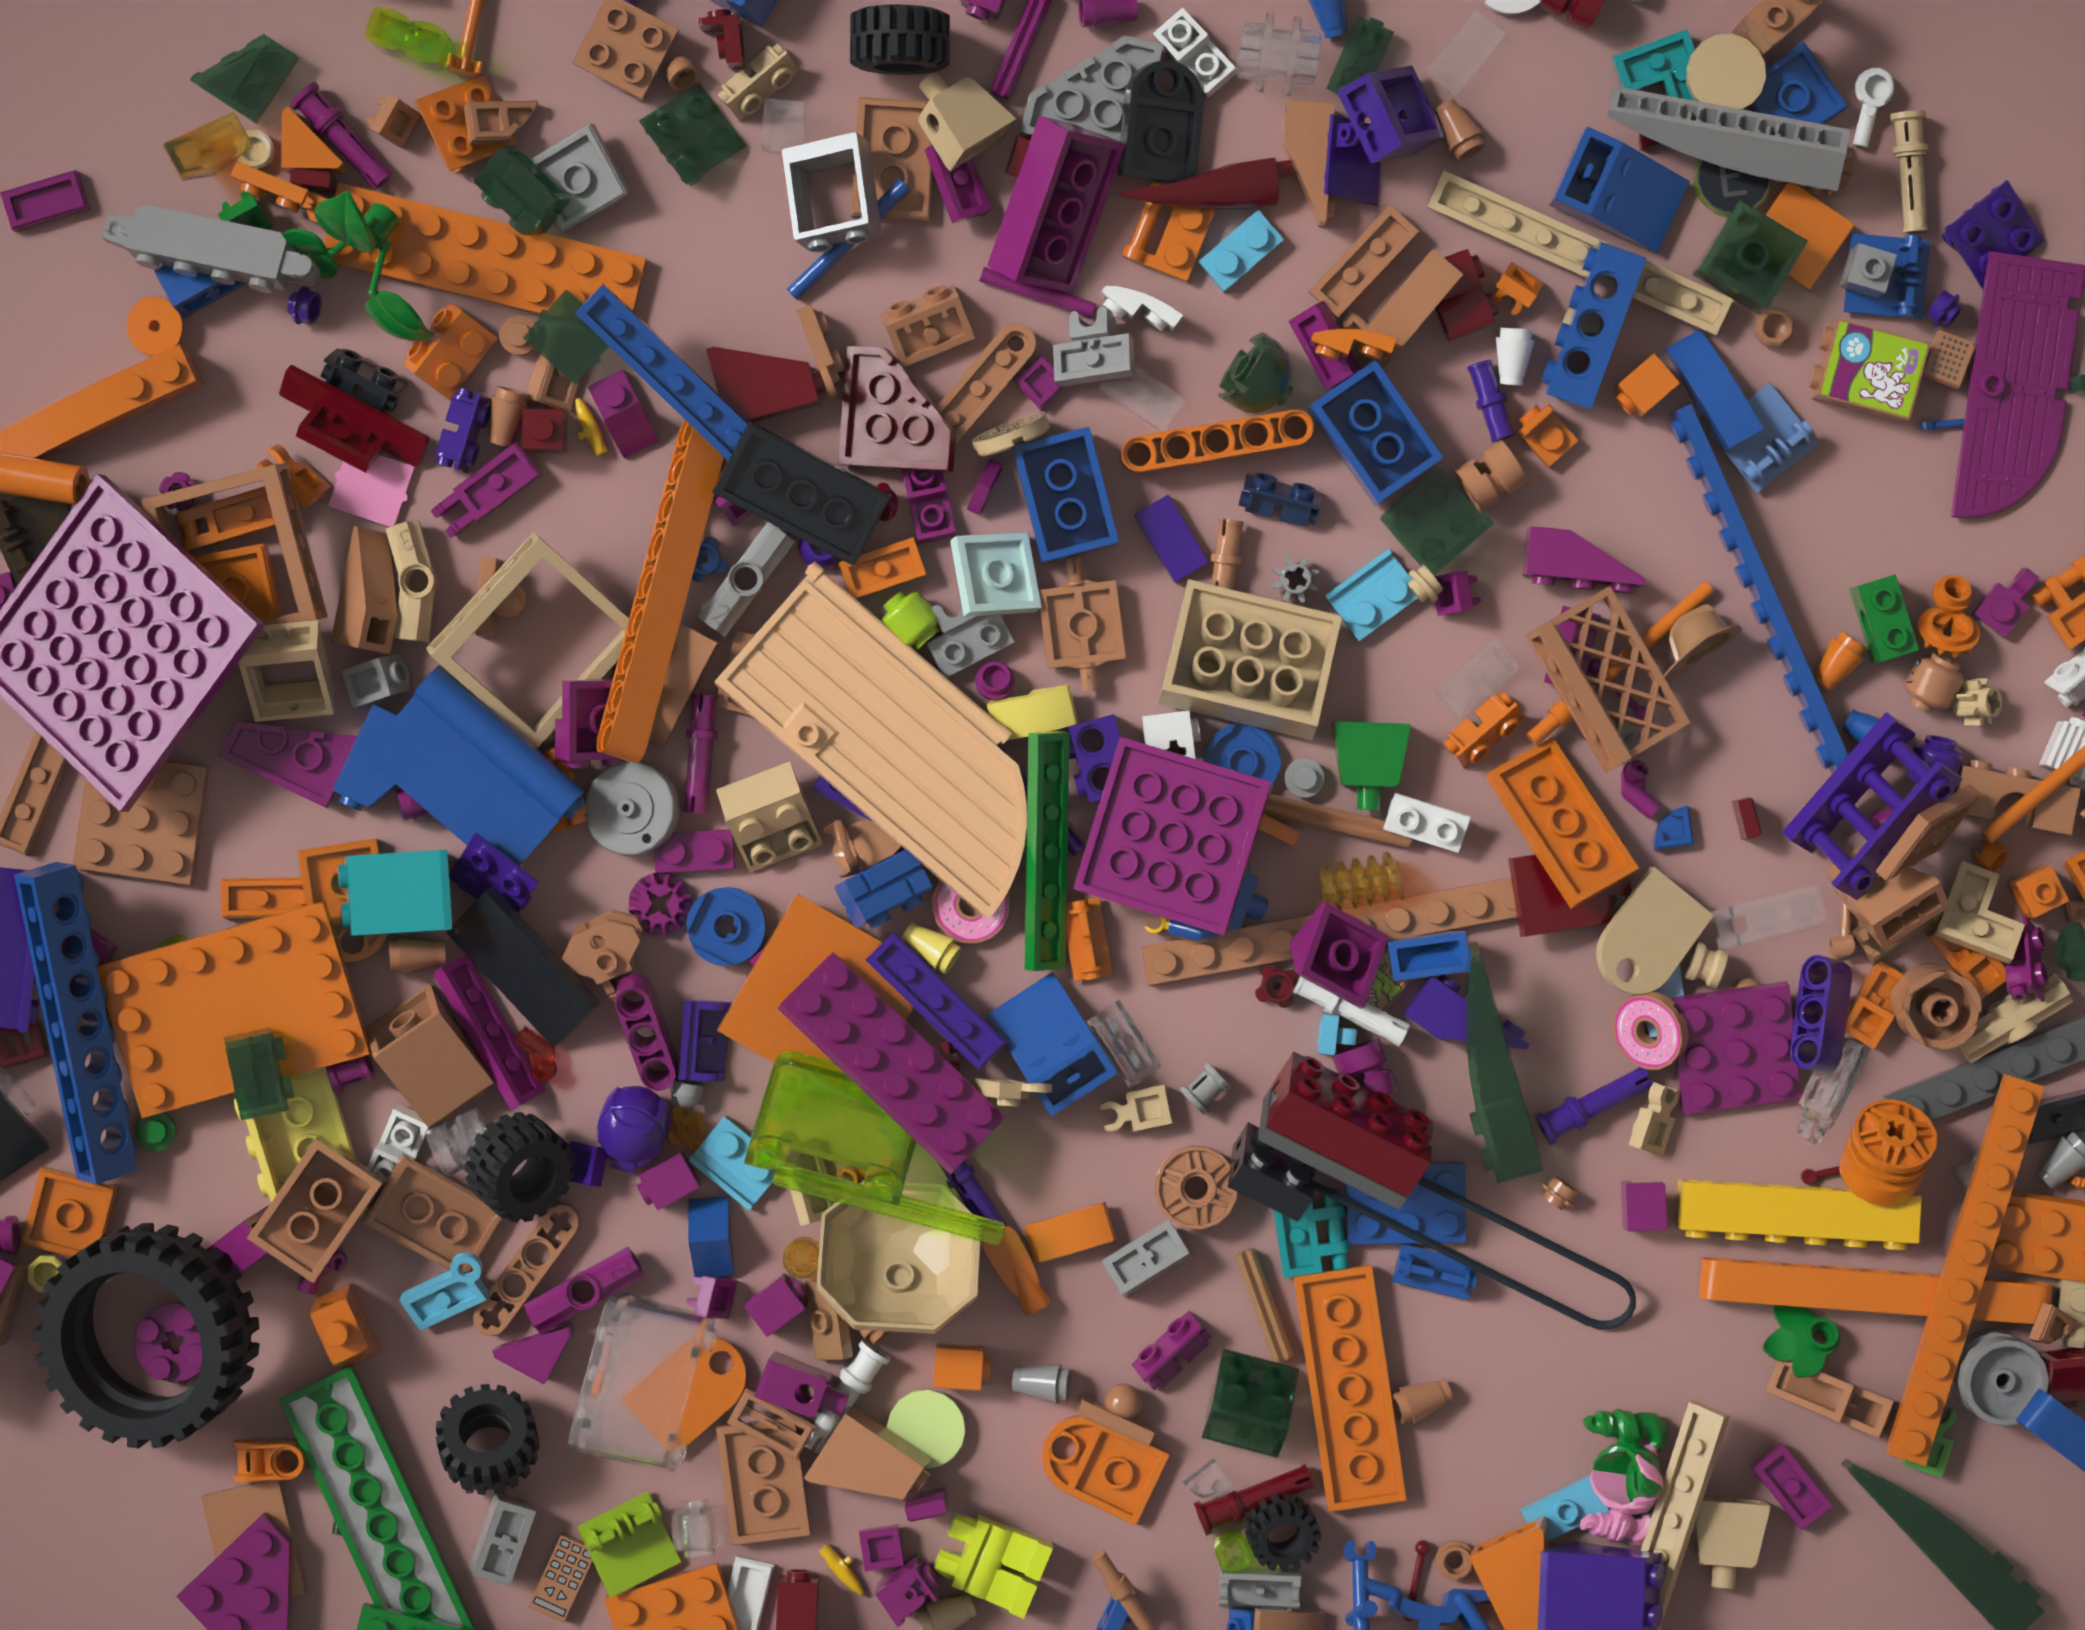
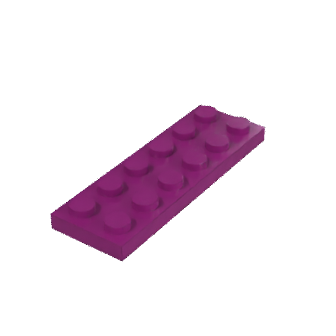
M834 952L777 1008L950 1175L1005 1119V1116Z

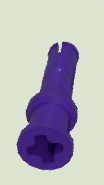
M1638 1067L1579 1099H1576L1575 1096L1572 1098L1569 1096L1564 1099L1563 1105L1545 1114L1541 1112L1534 1115L1536 1122L1550 1146L1556 1144L1558 1137L1576 1128L1580 1131L1585 1129L1586 1125L1589 1124V1119L1650 1089L1653 1084L1651 1078H1645L1635 1083L1649 1075L1647 1070Z

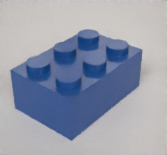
M1376 360L1316 400L1307 409L1374 506L1444 458Z
M1090 427L1012 446L1042 565L1119 545Z

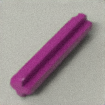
M1028 0L991 87V93L1006 100L1011 98L1052 0Z

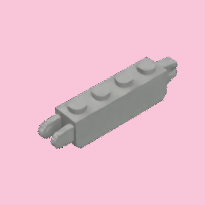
M147 204L136 209L133 217L108 215L106 226L103 230L102 238L107 243L127 250L136 259L135 262L150 269H159L160 265L173 267V271L188 277H196L197 272L211 275L212 280L226 285H234L235 280L249 283L248 286L264 293H272L273 288L286 291L288 283L301 286L304 284L306 287L310 285L311 287L313 284L316 285L315 283L319 282L318 279L321 278L320 269L315 263L313 264L312 259L309 256H305V254L301 255L295 252L283 234L277 231Z

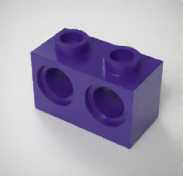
M1114 714L1068 727L1070 732L1069 760L1077 758L1081 772L1073 775L1079 797L1087 796L1089 803L1100 801L1103 791L1098 790L1092 784V774L1101 767L1110 769L1119 738L1121 737ZM1094 729L1103 735L1104 745L1101 750L1088 752L1082 747L1081 737L1085 731Z

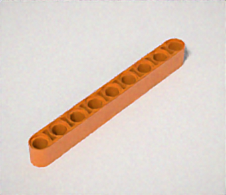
M685 419L678 433L597 737L598 752L635 764L639 763L643 758L649 742L714 497L712 490L718 481L724 459Z
M1702 1257L1699 1298L1716 1301L1928 1316L1941 1274ZM1985 1278L1972 1320L2034 1324L2042 1304L2052 1303L2053 1284Z

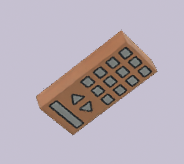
M564 1533L561 1534L528 1605L529 1608L562 1623L565 1622L593 1562L584 1542Z

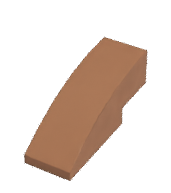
M1434 249L1429 252L1365 329L1397 338L1390 358L1382 355L1380 361L1376 360L1384 368L1463 275L1462 272Z
M683 624L676 636L649 741L663 749L668 743L692 698V693H695L702 680L703 673L719 646L715 641Z
M1777 1362L1766 1392L1877 1438H1883L1897 1403L1893 1399L1821 1370L1811 1377L1796 1378L1793 1373L1792 1362Z

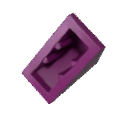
M571 1323L548 1330L542 1334L538 1333L498 1345L492 1352L495 1359L544 1385L575 1330Z

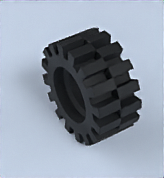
M1278 1494L1271 1495L1272 1503L1267 1504L1266 1500L1263 1499L1259 1502L1260 1511L1254 1507L1250 1511L1252 1519L1247 1518L1245 1523L1247 1528L1245 1530L1246 1538L1254 1557L1257 1558L1262 1566L1267 1564L1269 1570L1275 1571L1277 1565H1279L1281 1572H1288V1565L1293 1564L1295 1570L1301 1568L1299 1562L1301 1559H1304L1307 1564L1312 1560L1309 1551L1318 1552L1319 1546L1317 1541H1321L1320 1527L1308 1504L1305 1505L1303 1499L1297 1496L1294 1501L1291 1494H1284L1283 1501H1280ZM1285 1523H1293L1297 1526V1532L1289 1540L1279 1543L1269 1540V1534L1275 1527Z

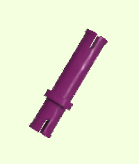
M692 693L691 728L686 729V737H690L683 812L708 814L713 739L718 737V731H714L716 699H718V695Z

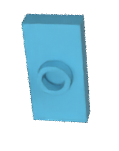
M1591 1474L1520 1508V1511L1526 1523L1545 1516L1548 1522L1550 1541L1579 1527L1580 1521L1586 1515H1595L1598 1512L1607 1513L1609 1509L1593 1491L1590 1481Z

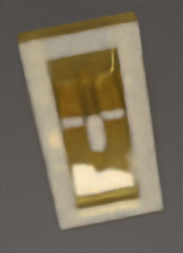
M233 111L164 143L163 148L181 181L214 176L251 150L253 144Z

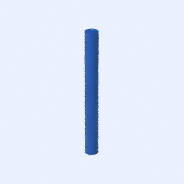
M901 179L877 200L880 220L911 190ZM846 242L833 244L832 249L825 251L787 288L788 292L796 300H799L855 244Z

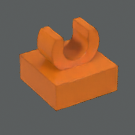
M1511 261L1496 284V287L1499 289L1494 299L1496 304H1498L1505 295L1514 298L1516 304L1511 314L1517 315L1523 306L1530 307L1544 282Z

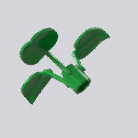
M346 190L333 198L321 201L314 209L315 217L325 232L340 241L336 246L326 248L319 236L303 229H290L283 233V236L292 245L295 252L301 255L305 254V256H309L312 259L313 264L315 263L320 269V277L323 279L333 278L337 274L339 267L332 256L337 255L346 246H352L361 252H369L379 248L380 251L369 288V295L372 299L365 303L367 313L382 330L394 337L408 341H421L432 337L434 333L425 327L420 316L407 301L394 293L378 291L386 254L392 246V243L387 239L399 224L397 215L389 207L380 203H374L363 217L350 191Z

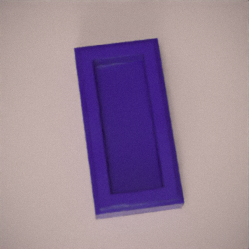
M1169 495L1164 496L1134 515L1174 583L1209 563Z

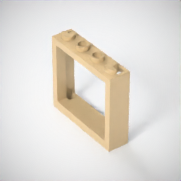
M533 532L426 649L433 659L537 749L542 742L548 744L555 738V719H562V696L531 727L452 656L542 558L546 559L623 629L577 680L609 679L615 670L612 666L618 661L629 617L538 534Z

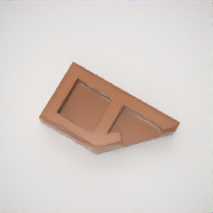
M538 100L467 102L464 106L469 145L507 144L538 108Z

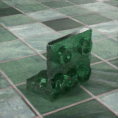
M1436 468L1380 517V521L1420 567L1424 566L1433 576L1494 524L1485 512L1480 514L1441 468Z

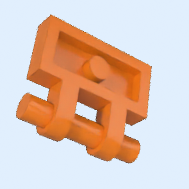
M2083 556L2071 562L2072 567L2056 578L2051 575L2042 581V587L2031 593V597L2038 607L2051 599L2055 602L2058 609L2045 618L2067 650L2074 648L2085 640V591L2072 600L2065 591L2080 580L2085 583V557Z

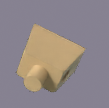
M933 72L919 85L920 90L929 99V102L918 117L919 124L949 171L954 170L1002 141L1016 120L1007 109L972 78L966 77L949 87L937 72Z
M1704 1495L1692 1531L1694 1556L1699 1564L1713 1565L1712 1587L1734 1589L1737 1567H1756L1770 1513V1505L1765 1500Z

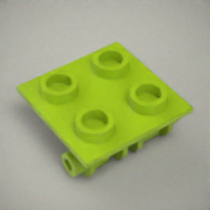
M648 1491L576 1526L610 1598L681 1563L661 1520V1511L656 1502L653 1503Z

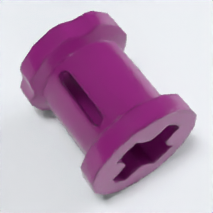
M369 1055L326 1067L330 1082L336 1093L344 1091L345 1086L364 1079L368 1082L375 1080V1072Z

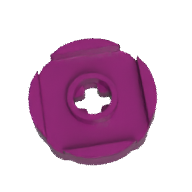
M168 1302L150 1310L136 1325L134 1351L142 1368L153 1379L168 1382L185 1381L200 1373L202 1362L201 1340L195 1321L185 1304L182 1302ZM169 1331H174L176 1337L183 1336L185 1339V1343L179 1346L180 1352L174 1353L172 1348H166L164 1341L168 1339Z

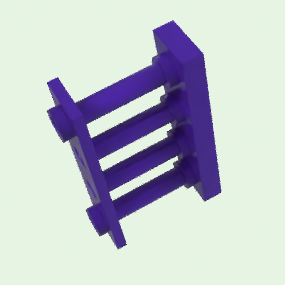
M1888 712L1879 719L1782 831L1791 842L1810 853L1819 848L1841 871L1831 884L1856 900L1872 886L1874 880L1879 875L1875 871L1917 815L1938 802L1947 800L1956 786L1963 780L1958 774L1939 762H1936L1930 768L1907 745L1916 733L1907 724ZM1896 757L1920 780L1905 799L1881 776ZM1869 788L1893 810V813L1879 829L1855 806ZM1843 818L1867 841L1852 859L1828 836Z

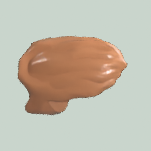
M869 819L857 821L850 826H847L843 820H836L823 829L825 833L833 835L835 838L833 854L836 863L845 868V871L839 875L840 878L858 874L864 869L890 858L902 847Z

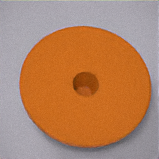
M151 296L141 299L132 307L127 318V332L130 341L140 352L155 356L177 346L182 336L183 322L180 313L173 308L169 300Z

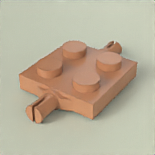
M1075 557L1076 573H1074L1072 558H1066L1068 582L1057 588L1039 590L1047 668L1071 667L1080 669L1082 692H1089L1087 676H1090L1091 690L1097 691L1099 688L1095 667L1107 661L1126 659L1116 580L1104 582L1084 580L1082 557Z

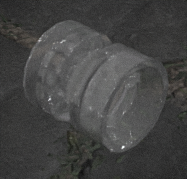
M477 1107L457 1116L455 1125L446 1121L426 1131V1138L432 1154L446 1177L464 1169V1163L470 1159L466 1155L469 1147H474L476 1144L474 1138L478 1133L482 1135L487 1130L485 1126L488 1123Z

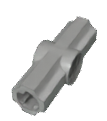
M767 522L738 563L731 567L728 576L698 615V618L726 638L754 598L762 592L765 583L796 542L770 522ZM752 569L756 572L757 583L752 589L741 590L738 588L736 577L741 570Z

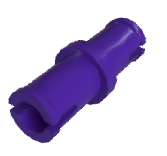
M1491 359L1468 366L1467 369L1470 372L1478 397L1475 404L1477 410H1482L1491 436V442H1499L1500 440L1515 436L1516 434L1512 428L1504 403L1508 399L1506 393L1500 391Z

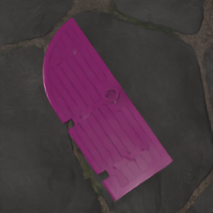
M1992 251L1988 253L1951 510L1952 518H1978L2009 508L2027 496L2040 483L2051 467L2061 442L2067 401L2054 399L2056 388L2069 390L2080 311L2067 309L2069 298L2082 299L2085 265Z

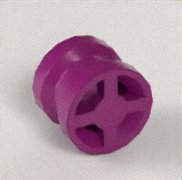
M15 1215L6 1216L4 1220H0V1252L4 1251L8 1255H18L21 1243L19 1219Z

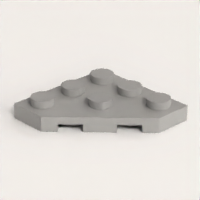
M1125 35L1101 52L1070 68L1045 86L1042 85L1029 94L1020 134L1032 137L1040 115L1069 122L1120 141L1124 98L1128 82L1133 74L1142 66L1160 61L1164 44Z

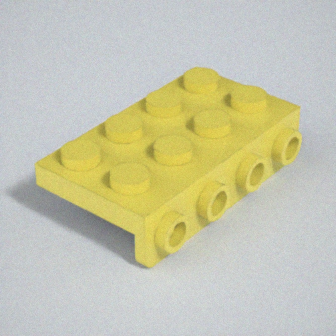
M326 1067L252 1088L237 1090L238 1098L234 1099L235 1109L240 1121L246 1120L250 1133L249 1136H246V1145L251 1158H257L262 1173L257 1175L261 1193L264 1197L269 1196L271 1202L315 1138L319 1136L356 1160L339 1101L330 1082ZM370 1204L368 1205V1207L366 1208L361 1217L366 1215L367 1211L370 1208Z

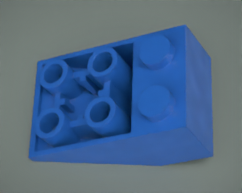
M1587 126L1577 141L1549 206L1657 254L1690 181L1624 142Z
M1053 971L986 1014L998 1034L1007 1042L1006 1047L1028 1082L1052 1084V1093L1035 1092L1051 1117L1118 1074L1115 1066Z

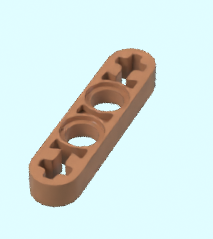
M559 1203L555 1208L552 1206L536 1225L490 1288L487 1300L476 1307L473 1314V1322L475 1328L480 1333L486 1336H494L500 1334L510 1324L578 1231L580 1215L574 1206L567 1203ZM567 1212L570 1215L568 1222L572 1227L570 1230L563 1228L558 1232L554 1239L560 1240L561 1244L557 1247L549 1237L539 1234V1231L544 1228L548 1234L556 1223L552 1218L553 1214L561 1215ZM541 1242L548 1247L550 1254L546 1263L540 1265L530 1261L527 1254L531 1244ZM518 1274L525 1280L526 1290L522 1295L512 1296L506 1292L504 1282L509 1275ZM497 1292L503 1301L513 1304L515 1307L511 1311L505 1305L498 1314V1319L502 1321L501 1325L493 1323L488 1327L483 1323L486 1316L482 1311L483 1309L491 1311L500 1300L492 1297Z

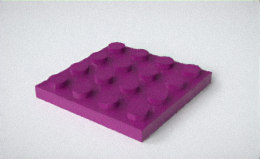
M1120 737L1073 889L1227 936L1273 783Z

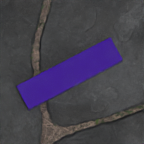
M894 932L866 959L890 985L979 1071L1007 1044L983 1018Z

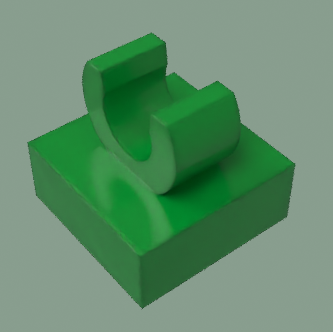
M246 192L240 193L243 200L232 206H229L227 201L222 203L223 211L218 213L220 220L267 230L273 228L269 217L253 195L249 196Z

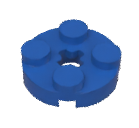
M735 887L716 888L700 896L692 905L687 917V933L695 952L707 962L719 966L740 964L752 957L761 947L766 934L765 913L752 895ZM730 915L735 918L733 925L738 927L735 934L728 933L724 938L719 935L720 928L715 924L718 918L725 920Z

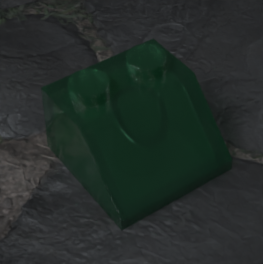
M1739 200L1710 242L1692 275L1760 315L1768 309L1808 240Z

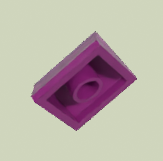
M1324 902L1292 938L1289 946L1297 975L1361 1009L1366 1005L1389 936L1335 906Z

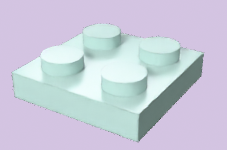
M1028 532L956 536L950 541L964 617L1033 613L1042 608Z

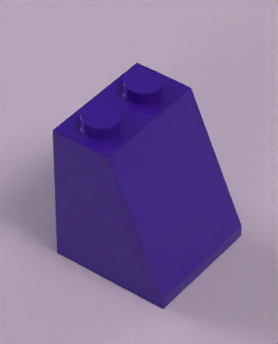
M1570 1542L1541 1551L1538 1630H1658L1663 1620V1608L1659 1604V1594L1665 1578L1664 1566L1661 1564V1553L1580 1542Z

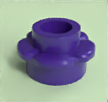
M302 286L298 292L294 291L290 295L287 309L296 324L305 322L312 324L318 319L322 306L321 295L318 292L309 291L308 286Z
M1944 290L1934 300L1926 316L1934 321L1935 327H1939L1943 323L1950 326L1962 310V306L1958 304L1960 295L1956 294L1953 296Z

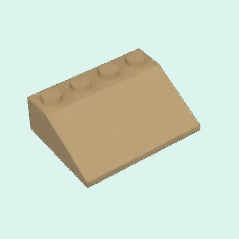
M1188 579L1158 704L1312 740L1319 724L1342 616Z

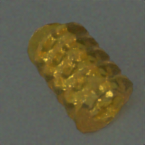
M1389 852L1383 853L1381 865L1378 864L1373 855L1367 856L1365 868H1363L1358 858L1351 860L1349 871L1342 861H1337L1333 874L1326 863L1320 865L1319 880L1323 902H1333L1335 907L1342 911L1344 899H1348L1353 908L1357 909L1360 896H1364L1369 906H1373L1375 894L1377 893L1380 894L1385 903H1389L1390 894L1393 890H1395L1400 900H1405L1400 866L1398 861L1395 862Z

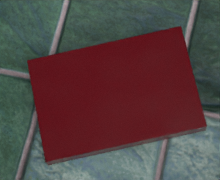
M1535 854L1508 859L1520 937L1609 923L1632 892L1629 876L1570 909Z

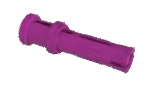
M316 81L310 83L292 99L290 107L293 110L299 109L314 126L313 132L316 135H325L372 188L377 190L390 179L393 172L380 161L366 143L343 120L342 109L339 106L333 107L321 94L319 84Z

